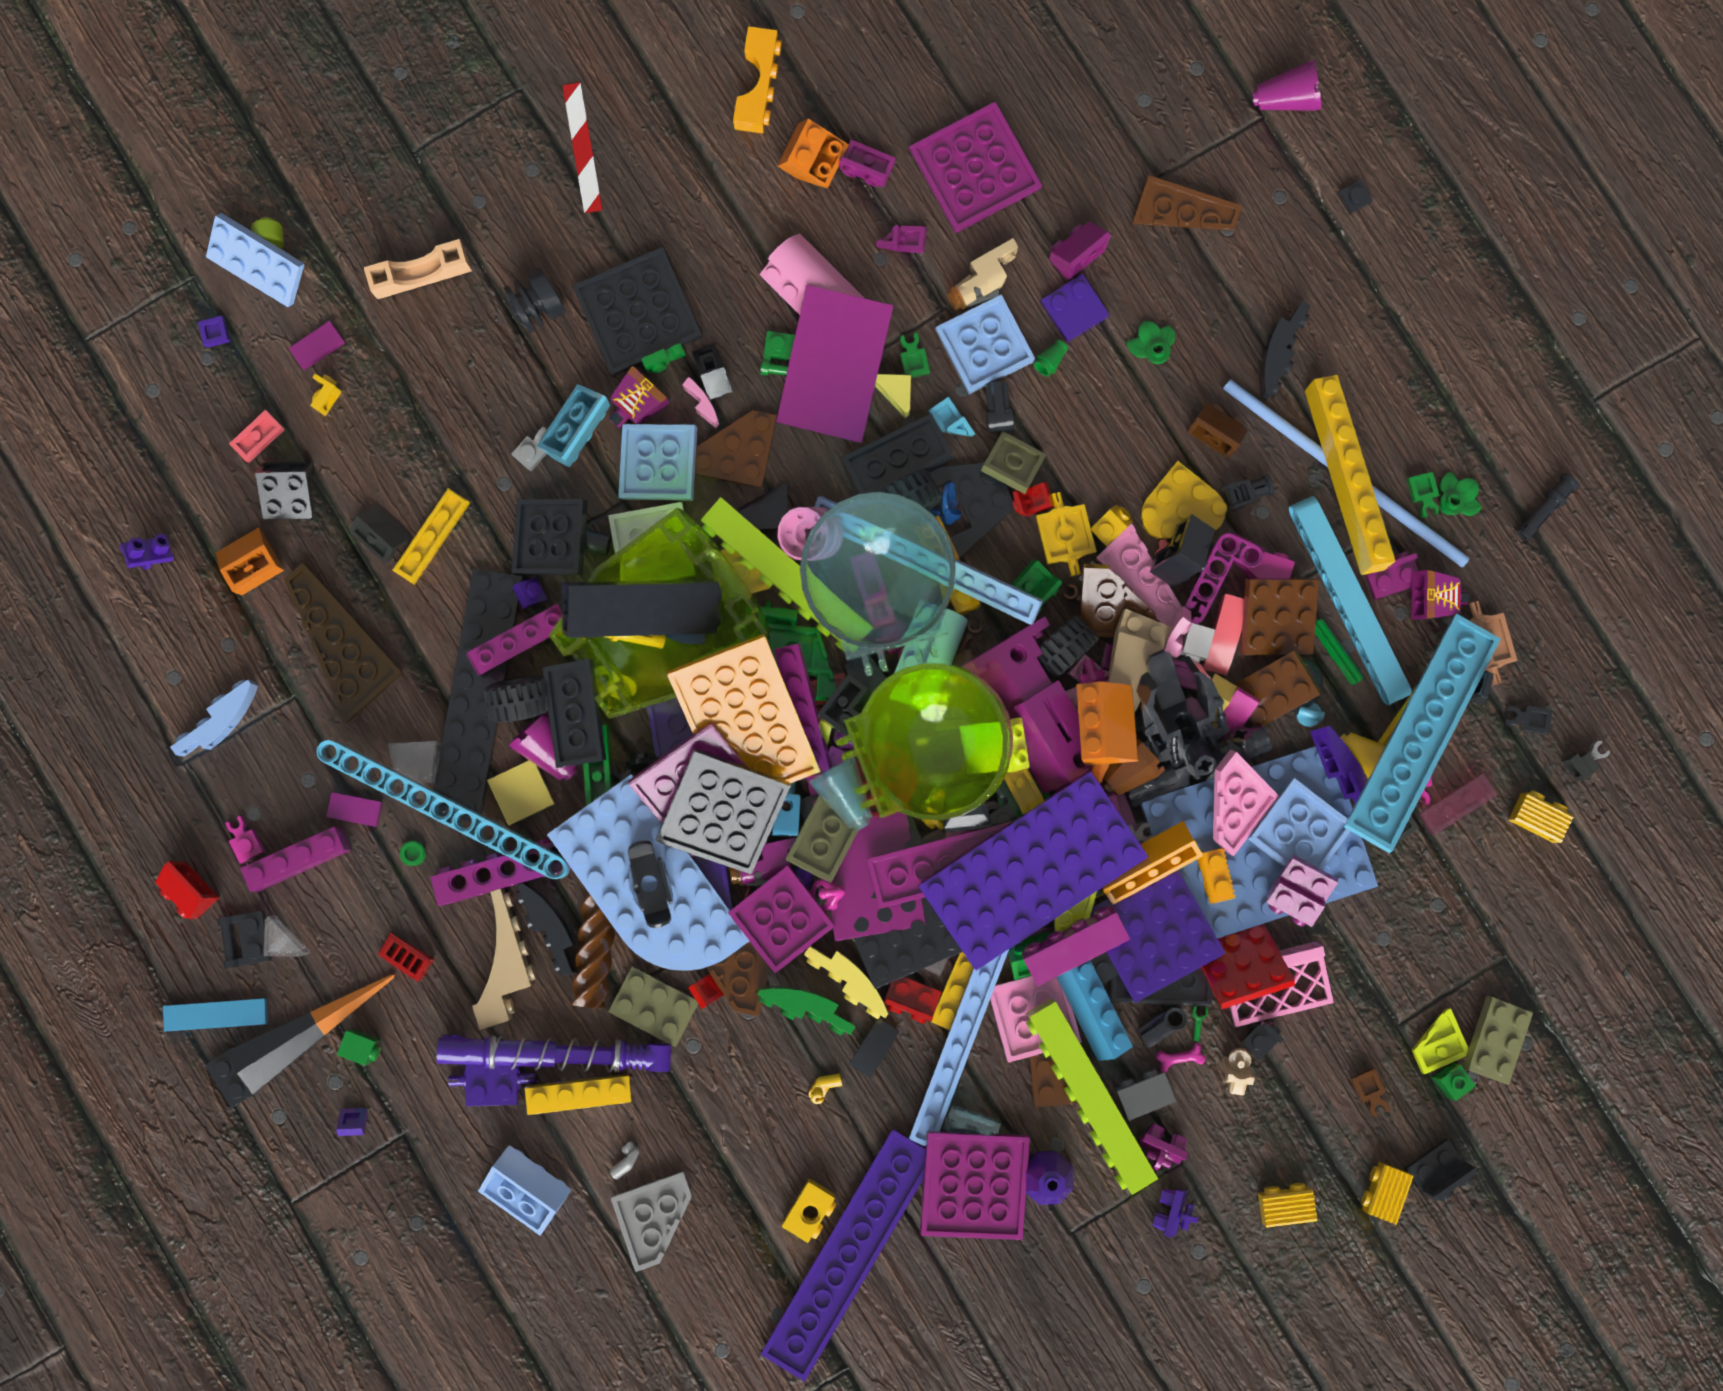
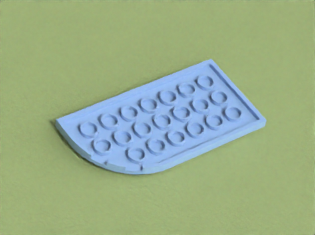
M632 774L547 834L623 941L644 960L672 970H696L724 960L749 942L748 938L728 914L730 912L690 855L685 851L656 842V836L662 823L628 784V780L633 778ZM646 840L652 842L656 861L657 857H661L666 864L673 892V904H669L667 900L672 919L663 927L651 928L647 926L643 912H641L633 900L634 898L629 890L628 874L629 865L631 864L627 850L630 845L638 841ZM645 876L641 880L642 889L645 892L654 891L657 887V880L653 876Z

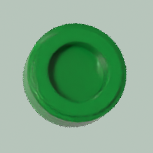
M408 841L400 849V858L408 866H418L426 859V848L418 841Z

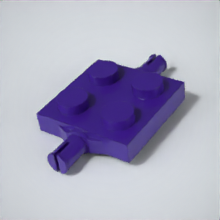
M469 1064L466 1065L463 1076L450 1075L448 1080H458V1082H448L449 1087L464 1086L466 1091V1107L519 1105V1089L521 1084H536L537 1079L526 1078L537 1077L536 1073H521L519 1066H515L511 1070L506 1065H495L494 1069L485 1068L484 1065Z

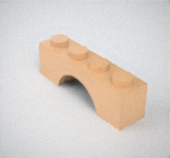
M460 239L437 245L431 253L419 259L406 262L387 260L364 267L370 291L377 299L472 271L466 249Z

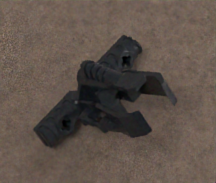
M1162 649L1148 656L1146 662L1148 671L1141 676L1136 690L1142 702L1143 725L1141 728L1149 741L1150 751L1160 762H1167L1162 765L1165 771L1157 778L1125 792L1133 807H1138L1142 803L1165 795L1168 792L1176 791L1182 786H1188L1189 775L1198 780L1200 779L1199 775H1207L1212 771L1215 772L1216 767L1230 749L1236 751L1245 761L1273 749L1270 737L1262 723L1255 727L1235 728L1228 737L1223 738L1219 742L1217 741L1230 731L1227 725L1226 714L1223 712L1224 700L1218 694L1213 681L1201 664L1190 656L1181 658L1191 672L1196 674L1198 700L1194 697L1185 699L1172 656L1169 652ZM1155 693L1161 706L1159 711H1155L1153 707ZM1218 708V713H1217V721H1218V722L1211 723L1212 721L1216 720V717H1215V709ZM1157 733L1160 735L1162 743L1159 746L1152 737V735Z

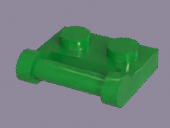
M767 331L761 375L768 376L769 373L787 375L788 366L771 364V358L790 361L795 335Z

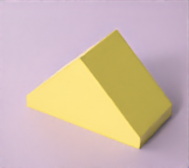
M878 374L875 387L906 419L910 413L911 375Z

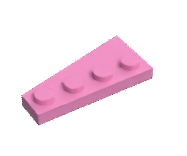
M1131 523L1096 557V560L1100 564L1110 565L1156 612L1157 622L1170 626L1182 606L1170 586L1150 573L1153 560Z

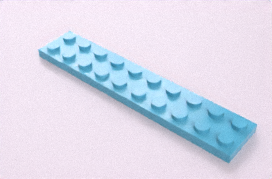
M1458 614L1452 617L1344 825L1346 829L1388 853L1393 851L1501 638Z

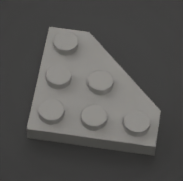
M685 1171L611 1197L635 1272L660 1264L692 1197Z

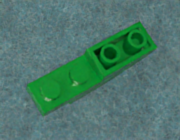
M785 986L757 987L755 993L760 996L759 1002L770 1008L773 1004L782 1008L780 1013L791 1020L795 1016L802 1019L805 1012L808 1011L807 1017L818 1023H821L823 1019L831 1024L830 1030L841 1036L844 1032L851 1035L856 1027L834 1014L838 1007L837 1003L816 993Z

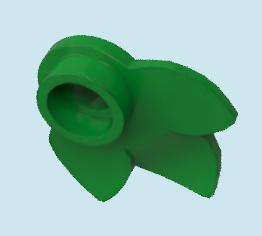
M1142 321L1138 330L1139 337L1127 340V348L1138 358H1147L1153 364H1162L1170 357V347L1175 342V331L1170 325L1160 329L1152 321ZM1156 349H1161V350H1163V351L1160 352V353L1154 352V350H1156Z
M1451 471L1443 476L1439 485L1442 492L1439 507L1444 514L1457 515L1462 513L1472 516L1481 510V504L1475 500L1479 492V484L1475 479L1465 478L1459 481Z

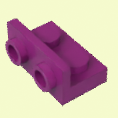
M1407 551L1395 555V562L1384 571L1364 574L1373 600L1412 588V572L1419 571L1415 559L1418 558L1417 553L1409 555Z

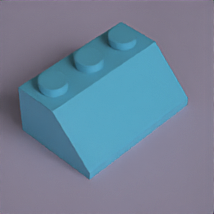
M577 384L537 447L557 462L570 467L578 458L579 452L585 443L592 437L593 431L599 422L605 417L606 411L610 407L607 398L600 393Z

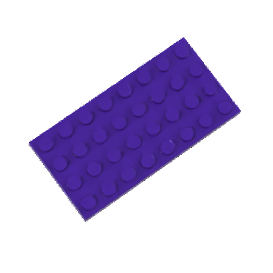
M1089 770L918 884V887L977 971L1148 858V855Z

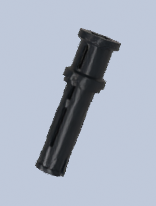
M1562 473L1557 484L1552 489L1549 488L1546 491V498L1516 530L1517 535L1529 541L1555 509L1564 506L1570 494L1580 488L1579 482L1571 475Z

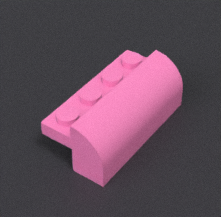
M800 233L788 238L779 245L769 256L768 259L770 261L760 273V276L799 315L806 285L864 298Z

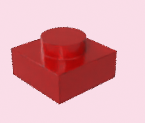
M711 974L688 987L701 1009L724 995Z

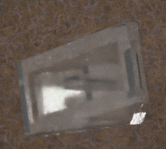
M268 916L265 919L264 956H305L310 953V950L277 916Z

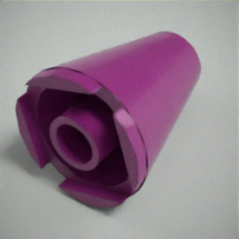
M1307 61L1257 84V90L1252 91L1254 106L1259 105L1260 110H1320L1321 96L1315 61Z
M545 712L537 716L536 721H533L531 724L529 723L508 745L558 780L565 778L567 781L578 770L575 766L556 768L549 713Z

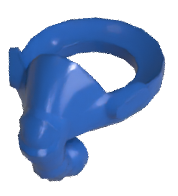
M953 482L946 483L943 488V515L940 514V509L934 508L930 510L933 518L939 515L942 523L946 526L953 524L962 515V512L956 509L958 501L956 500Z

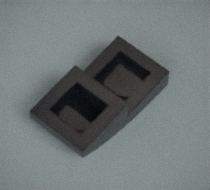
M880 1018L877 1019L849 1065L871 1078L900 1031Z

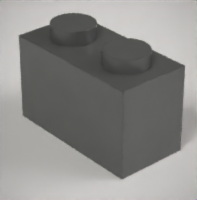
M1156 1068L1143 1072L1142 1078L1137 1080L1128 1078L1118 1083L1119 1087L1114 1088L1125 1118L1131 1120L1176 1102L1165 1072L1162 1070L1157 1071Z

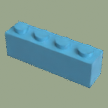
M1091 960L1057 976L1098 1061L1115 1059L1133 1047Z

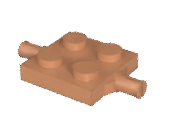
M1479 601L1469 603L1468 605L1473 617L1469 621L1501 638L1484 672L1494 673L1492 685L1503 683L1498 668L1518 661L1504 613L1492 616L1483 615Z

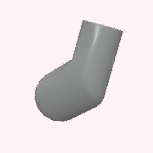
M628 1142L623 1146L622 1152L626 1156L610 1169L611 1176L616 1180L632 1169L639 1155V1148L635 1147L633 1142Z

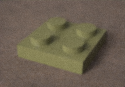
M1002 432L981 471L1025 494L1047 454Z

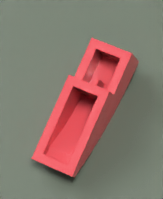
M1228 594L1222 596L1216 621H1214L1212 629H1215L1209 655L1203 663L1204 670L1227 676L1242 631L1244 598Z

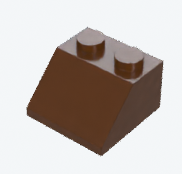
M1206 403L1187 433L1229 459L1238 449L1249 429L1244 427L1245 424L1236 417L1230 418L1224 414V410L1220 406Z

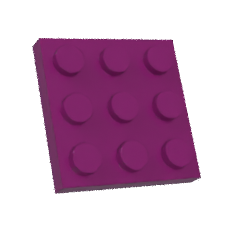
M789 865L728 912L774 973L778 972L836 926Z

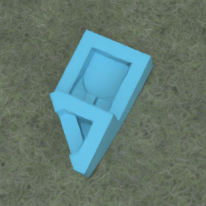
M949 397L927 411L928 414L932 413L941 432L970 437L975 435L964 416L960 415Z

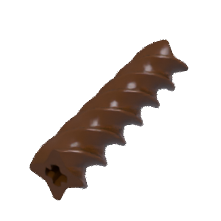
M585 888L587 897L581 907V914L585 922L581 925L578 932V939L582 947L577 952L575 958L576 968L579 973L575 976L572 983V990L576 998L571 1005L593 1009L606 1008L604 1000L609 991L607 974L612 965L610 948L615 940V930Z

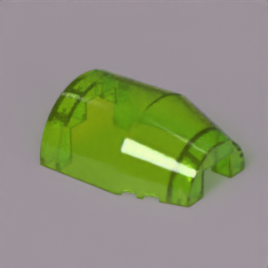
M680 508L674 509L595 568L587 582L714 580L719 583L722 590V598L718 603V611L721 613V625L718 626V633L705 634V643L686 644L665 637L663 648L658 649L657 647L621 640L613 642L606 637L568 638L562 634L561 617L549 634L563 656L572 655L575 661L593 659L597 691L599 692L595 700L609 719L676 698L677 696L668 678L667 671L756 636L765 634L766 637L770 634L769 624L742 578L708 534L691 516Z

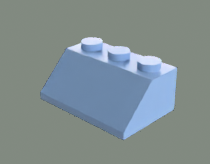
M509 1145L492 1166L478 1192L541 1236L572 1189L567 1187L562 1180L556 1179L546 1172L542 1166L529 1160L521 1151Z

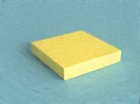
M529 760L487 780L508 826L555 804L538 766Z

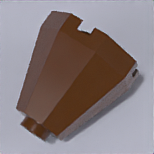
M1139 739L1137 740L1138 761L1109 765L1102 779L1103 782L1100 784L1109 795L1113 793L1117 796L1157 778L1165 771L1163 766L1157 768L1156 765L1160 761Z

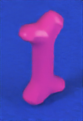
M1197 1042L1189 1051L1174 1054L1159 1051L1156 1054V1059L1161 1062V1070L1165 1073L1173 1064L1188 1061L1203 1064L1206 1060V1057L1201 1053V1045Z

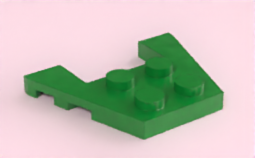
M769 623L764 634L776 663L774 649L801 643L808 675L816 676L815 700L828 701L836 691V687L819 630L813 627Z

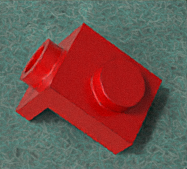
M1046 482L1028 488L1025 494L1018 490L1012 492L1014 499H1012L1013 507L1017 513L1029 517L1055 506L1048 483Z

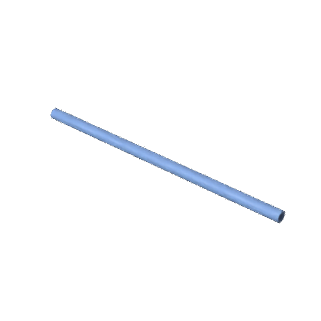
M1229 380L1223 388L1226 392L1328 467L1320 445L1233 380ZM1372 485L1377 503L1381 508L1461 568L1465 566L1470 559L1467 555Z

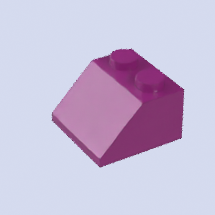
M1087 222L1084 226L1079 224L1069 233L1070 237L1067 240L1063 241L1061 239L1053 245L1049 260L1063 277L1069 281L1105 252L1111 238L1109 232L1091 222Z

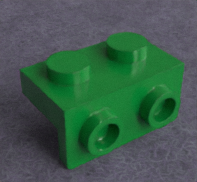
M1033 559L1011 585L1043 600L1037 613L1038 615L1042 610L1043 604L1058 592V587L1062 584V581L1054 577L1038 560Z

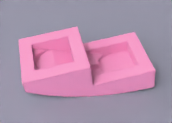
M688 377L683 383V387L688 394L699 402L695 407L697 414L717 428L719 422L711 402L702 389Z

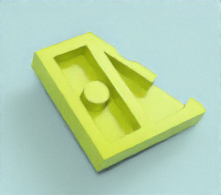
M1446 1008L1411 1050L1421 1073L1427 1074L1466 1057L1469 1048L1451 1008Z

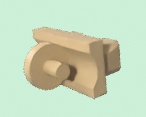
M1237 1048L1232 1050L1228 1057L1222 1056L1221 1064L1225 1073V1082L1229 1084V1093L1245 1095L1246 1085H1253L1254 1075L1250 1067L1251 1057L1245 1049Z

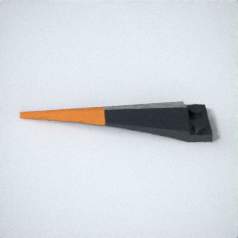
M389 975L227 1050L205 1065L229 1106L234 1108L259 1092L324 1035L394 979L395 975Z

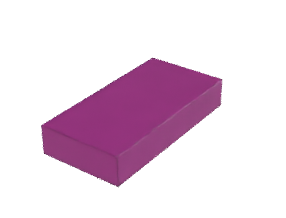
M328 321L288 349L301 368L306 370L345 344L333 324Z
M332 792L326 817L378 827L383 802Z

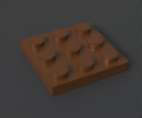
M1246 578L1240 653L1244 655H1287L1297 650L1299 654H1313L1319 580L1309 578Z

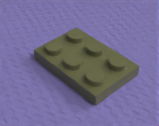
M821 791L786 860L832 883L866 818V814Z
M632 966L608 1012L676 1047L698 1003L690 995Z
M1486 996L1463 1064V1069L1509 1085L1533 1013L1494 997Z

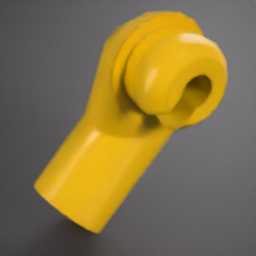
M840 1073L821 1076L815 1080L809 1090V1097L814 1104H820L824 1101L829 1088L842 1086Z

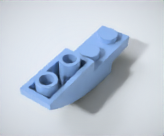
M241 680L232 686L233 690L227 695L222 694L213 699L212 705L206 709L211 718L202 719L196 724L197 728L190 733L185 732L176 738V743L171 746L175 755L185 757L199 746L203 749L211 750L232 732L247 712L258 688L257 683L251 680Z

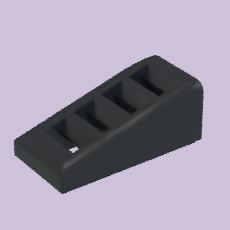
M1483 673L1469 702L1478 705L1485 703L1491 689L1494 673Z

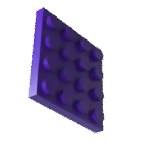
M1178 870L1114 905L1107 899L1092 907L1090 917L1094 916V912L1102 907L1110 908L1113 906L1130 940L1107 951V954L1134 1003L1226 954Z

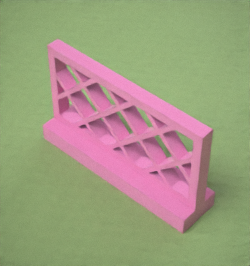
M1315 941L1279 950L1288 968L1297 971L1294 976L1295 984L1302 974L1312 980L1304 993L1293 986L1287 988L1280 999L1272 994L1260 997L1256 1005L1249 1001L1244 1002L1253 1007L1248 1017L1240 1019L1238 1017L1237 1010L1242 1003L1231 1006L1230 1010L1234 1026L1238 1027L1334 1003L1324 961L1325 952L1323 946ZM1318 961L1319 970L1314 978L1303 972L1308 963ZM1316 983L1324 988L1325 998L1315 1000L1309 996ZM1291 990L1302 995L1297 1005L1290 1006L1284 1002ZM1267 996L1278 1002L1273 1011L1266 1012L1260 1008Z

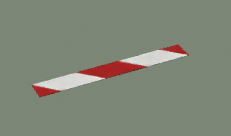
M581 83L562 85L584 214L602 211Z

